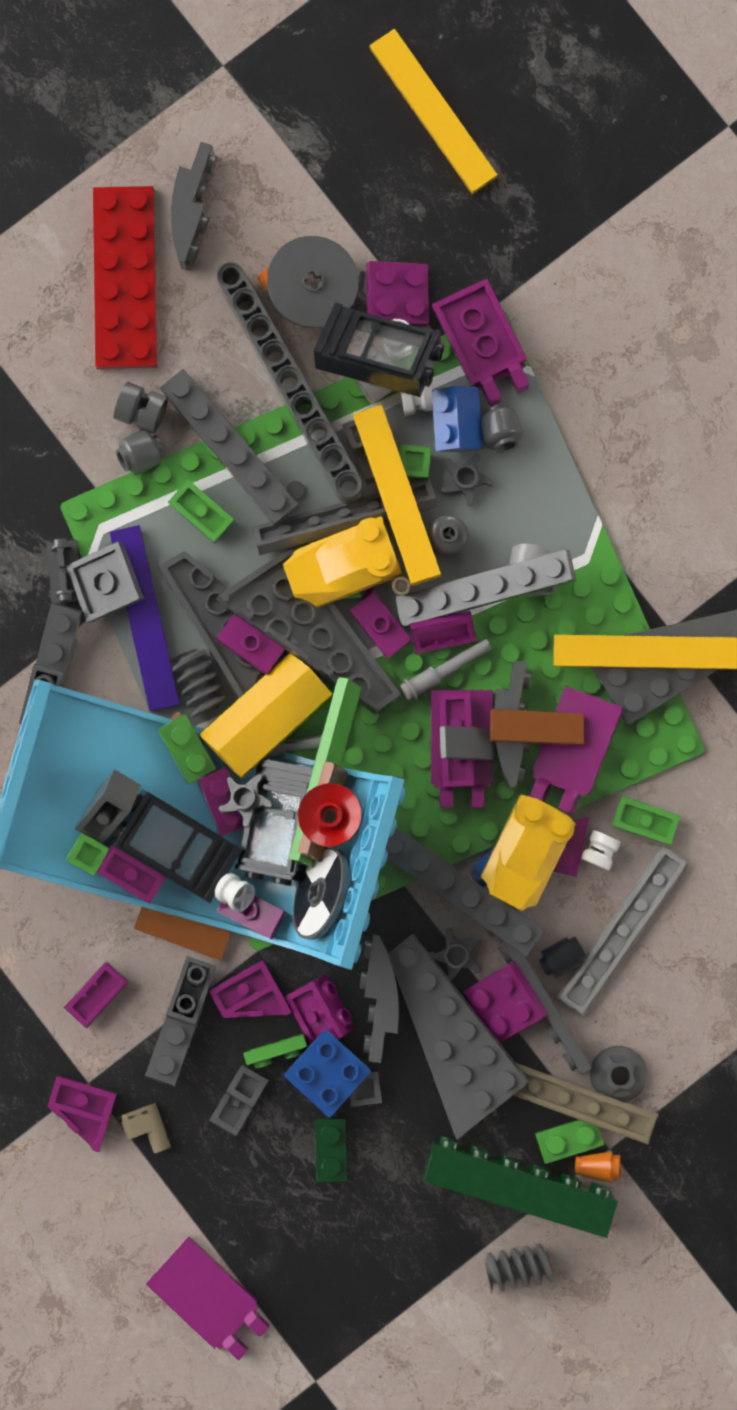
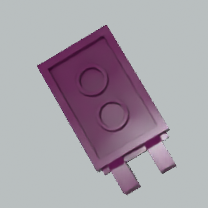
M487 278L432 304V309L470 386L482 388L490 407L501 403L502 396L495 382L508 375L517 394L529 389V382L523 371V368L526 367L525 362H527V358Z
M565 686L555 712L584 713V744L582 746L542 744L531 771L534 774L532 778L537 780L530 797L545 803L552 785L566 791L563 794L558 809L573 815L580 796L591 795L624 708Z
M431 690V784H434V788H440V808L452 809L453 788H443L439 694L470 693L472 727L490 729L493 690ZM473 760L474 787L462 788H471V809H483L484 788H490V784H493V761Z
M190 1236L146 1283L154 1293L214 1349L217 1347L219 1350L224 1346L238 1361L248 1350V1347L235 1335L239 1328L246 1323L259 1337L269 1328L270 1324L256 1311L258 1309L256 1305L258 1300Z

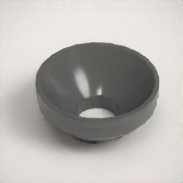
M612 1046L602 1050L592 1062V1069H590V1078L596 1092L628 1102L636 1098L645 1087L647 1070L643 1059L637 1052L625 1046ZM618 1066L626 1067L630 1074L628 1082L623 1085H617L611 1079L613 1069Z

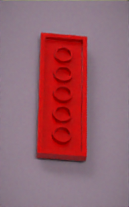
M154 186L93 187L96 369L157 368Z

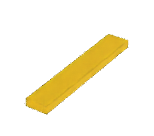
M393 29L372 43L370 50L469 191L474 194L495 180L497 173L397 31Z
M382 404L354 413L353 418L411 586L441 577Z
M554 635L553 667L737 670V638Z

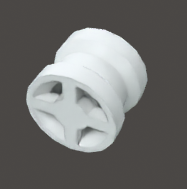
M228 873L223 876L215 889L216 899L223 904H228L236 912L245 910L251 904L255 895L254 886L247 881H241V878L234 873Z

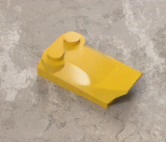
M382 516L364 519L355 527L296 549L293 555L283 564L294 597L308 601L316 606V608L404 576Z
M520 795L480 876V879L486 882L489 894L520 911L531 906L535 907L568 840L573 836L576 823L568 815L543 801Z

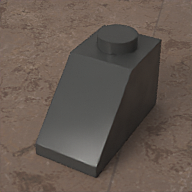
M114 769L97 790L77 823L75 830L103 844L131 811L141 785Z

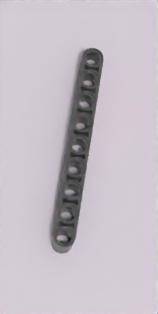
M235 262L224 263L217 271V279L222 294L337 498L345 504L356 503L363 495L362 481L244 270ZM236 275L239 277L238 282L233 285L224 283L228 276ZM243 301L254 303L253 307L246 311L238 308ZM259 326H265L269 329L263 336L253 334V331ZM273 352L283 354L282 359L278 362H271L267 358ZM292 377L298 380L297 384L292 388L282 386L286 378ZM303 403H308L313 407L307 414H300L296 409ZM317 429H323L327 432V436L323 440L318 441L312 439V433ZM337 455L342 458V462L338 466L330 467L326 464L327 458ZM344 482H354L357 485L356 490L352 493L342 492L340 487Z

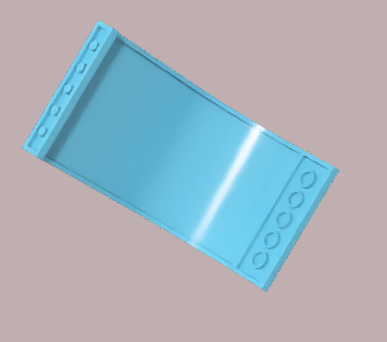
M34 680L0 796L1 869L250 936L352 970L353 963L358 961L361 954L359 942L362 931H366L369 925L370 913H368L370 902L375 899L378 893L379 882L377 877L379 870L385 866L388 851L385 849L388 838L392 837L396 828V819L394 818L397 806L402 804L405 796L404 779L341 767L348 772L344 787L352 791L357 797L361 806L362 819L356 834L346 843L334 847L340 849L347 858L349 868L348 886L342 908L335 922L319 939L307 940L301 938L295 930L293 905L299 881L292 880L291 886L273 883L274 877L264 875L263 880L245 877V870L235 869V864L238 863L237 858L229 873H234L241 878V881H247L255 888L254 896L287 912L273 940L217 912L221 902L215 896L211 903L167 877L151 904L97 872L93 876L65 860L80 832L75 830L77 823L99 787L114 769L141 785L138 794L144 789L218 834L197 780L191 784L186 783L157 732V729L171 722L172 719L56 686L46 681ZM192 726L198 737L205 730ZM199 737L216 767L215 770L227 767L230 776L240 785H246L248 781L255 777L257 766L241 779ZM286 753L284 757L266 758L267 760L313 768L315 760ZM269 790L267 799L273 803L272 809L282 811L293 810L297 813L301 796ZM153 805L129 846L170 870L172 867L171 862L176 860L194 829ZM264 812L255 860L287 866L296 818L287 819L283 815ZM245 827L222 837L241 848ZM198 832L181 860V867L176 869L174 873L189 880L212 840ZM109 836L103 845L109 848L113 837Z

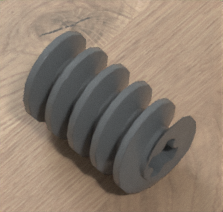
M194 649L168 660L169 662H179L173 667L172 671L173 673H183L177 680L179 685L188 684L182 691V695L193 696L186 703L189 708L197 707L191 714L192 718L220 707L219 704L226 698L225 695H215L221 684L210 683L217 675L216 672L205 671L212 662L201 661L200 659L207 653L206 649Z
M536 1244L535 1254L532 1253L529 1246H524L522 1256H520L516 1248L511 1249L510 1258L507 1257L504 1250L499 1251L497 1261L491 1252L487 1253L485 1265L491 1294L493 1284H497L500 1291L503 1292L507 1281H509L513 1289H517L518 1279L522 1280L525 1287H529L530 1277H534L537 1284L541 1285L542 1277L545 1274L550 1283L553 1282L549 1255L541 1244Z

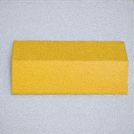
M289 653L267 675L208 726L199 737L242 779L333 697V694L310 667Z

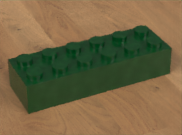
M441 1136V1140L433 1139L423 1172L424 1182L601 1237H608L618 1203L609 1187L595 1182H591L589 1187L583 1185L579 1181L580 1178L566 1173H561L560 1177L553 1176L549 1168L533 1163L530 1168L521 1166L519 1159L501 1154V1158L498 1159L490 1156L491 1154L488 1149L471 1145L469 1150L460 1147V1141L450 1137Z

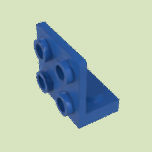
M324 1030L295 1063L288 1068L283 1076L330 1118L371 1071L328 1030Z

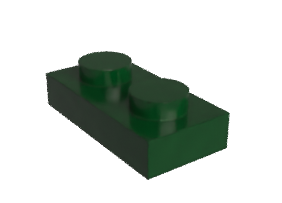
M346 1117L315 1118L316 1183L348 1182Z

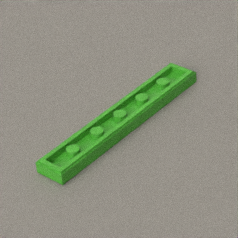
M339 677L337 679L307 793L318 785L325 762L341 766L362 688L347 678ZM298 823L289 859L304 866L313 867L315 861L298 852L303 835Z

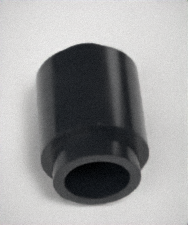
M575 936L570 939L565 937L542 950L541 954L543 957L539 959V963L547 976L553 974L555 978H558L582 964L581 961L586 959L587 956Z

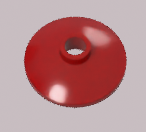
M327 783L312 788L303 797L298 808L300 829L311 842L319 846L335 847L346 843L356 834L361 824L362 811L357 797L348 788L339 784ZM329 812L337 814L334 822L329 823L325 820Z

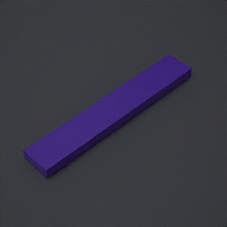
M137 525L111 531L109 533L112 544L116 542L124 543L144 600L126 607L149 711L178 706L180 701L171 662L168 661L170 659L141 527Z

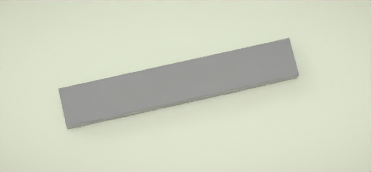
M664 845L660 848L587 953V958L582 960V964L578 966L557 996L559 1000L582 1016L585 1014L689 864L687 861Z

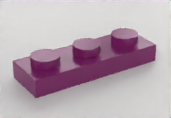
M439 694L440 727H472L471 694ZM442 758L443 788L474 787L473 760Z

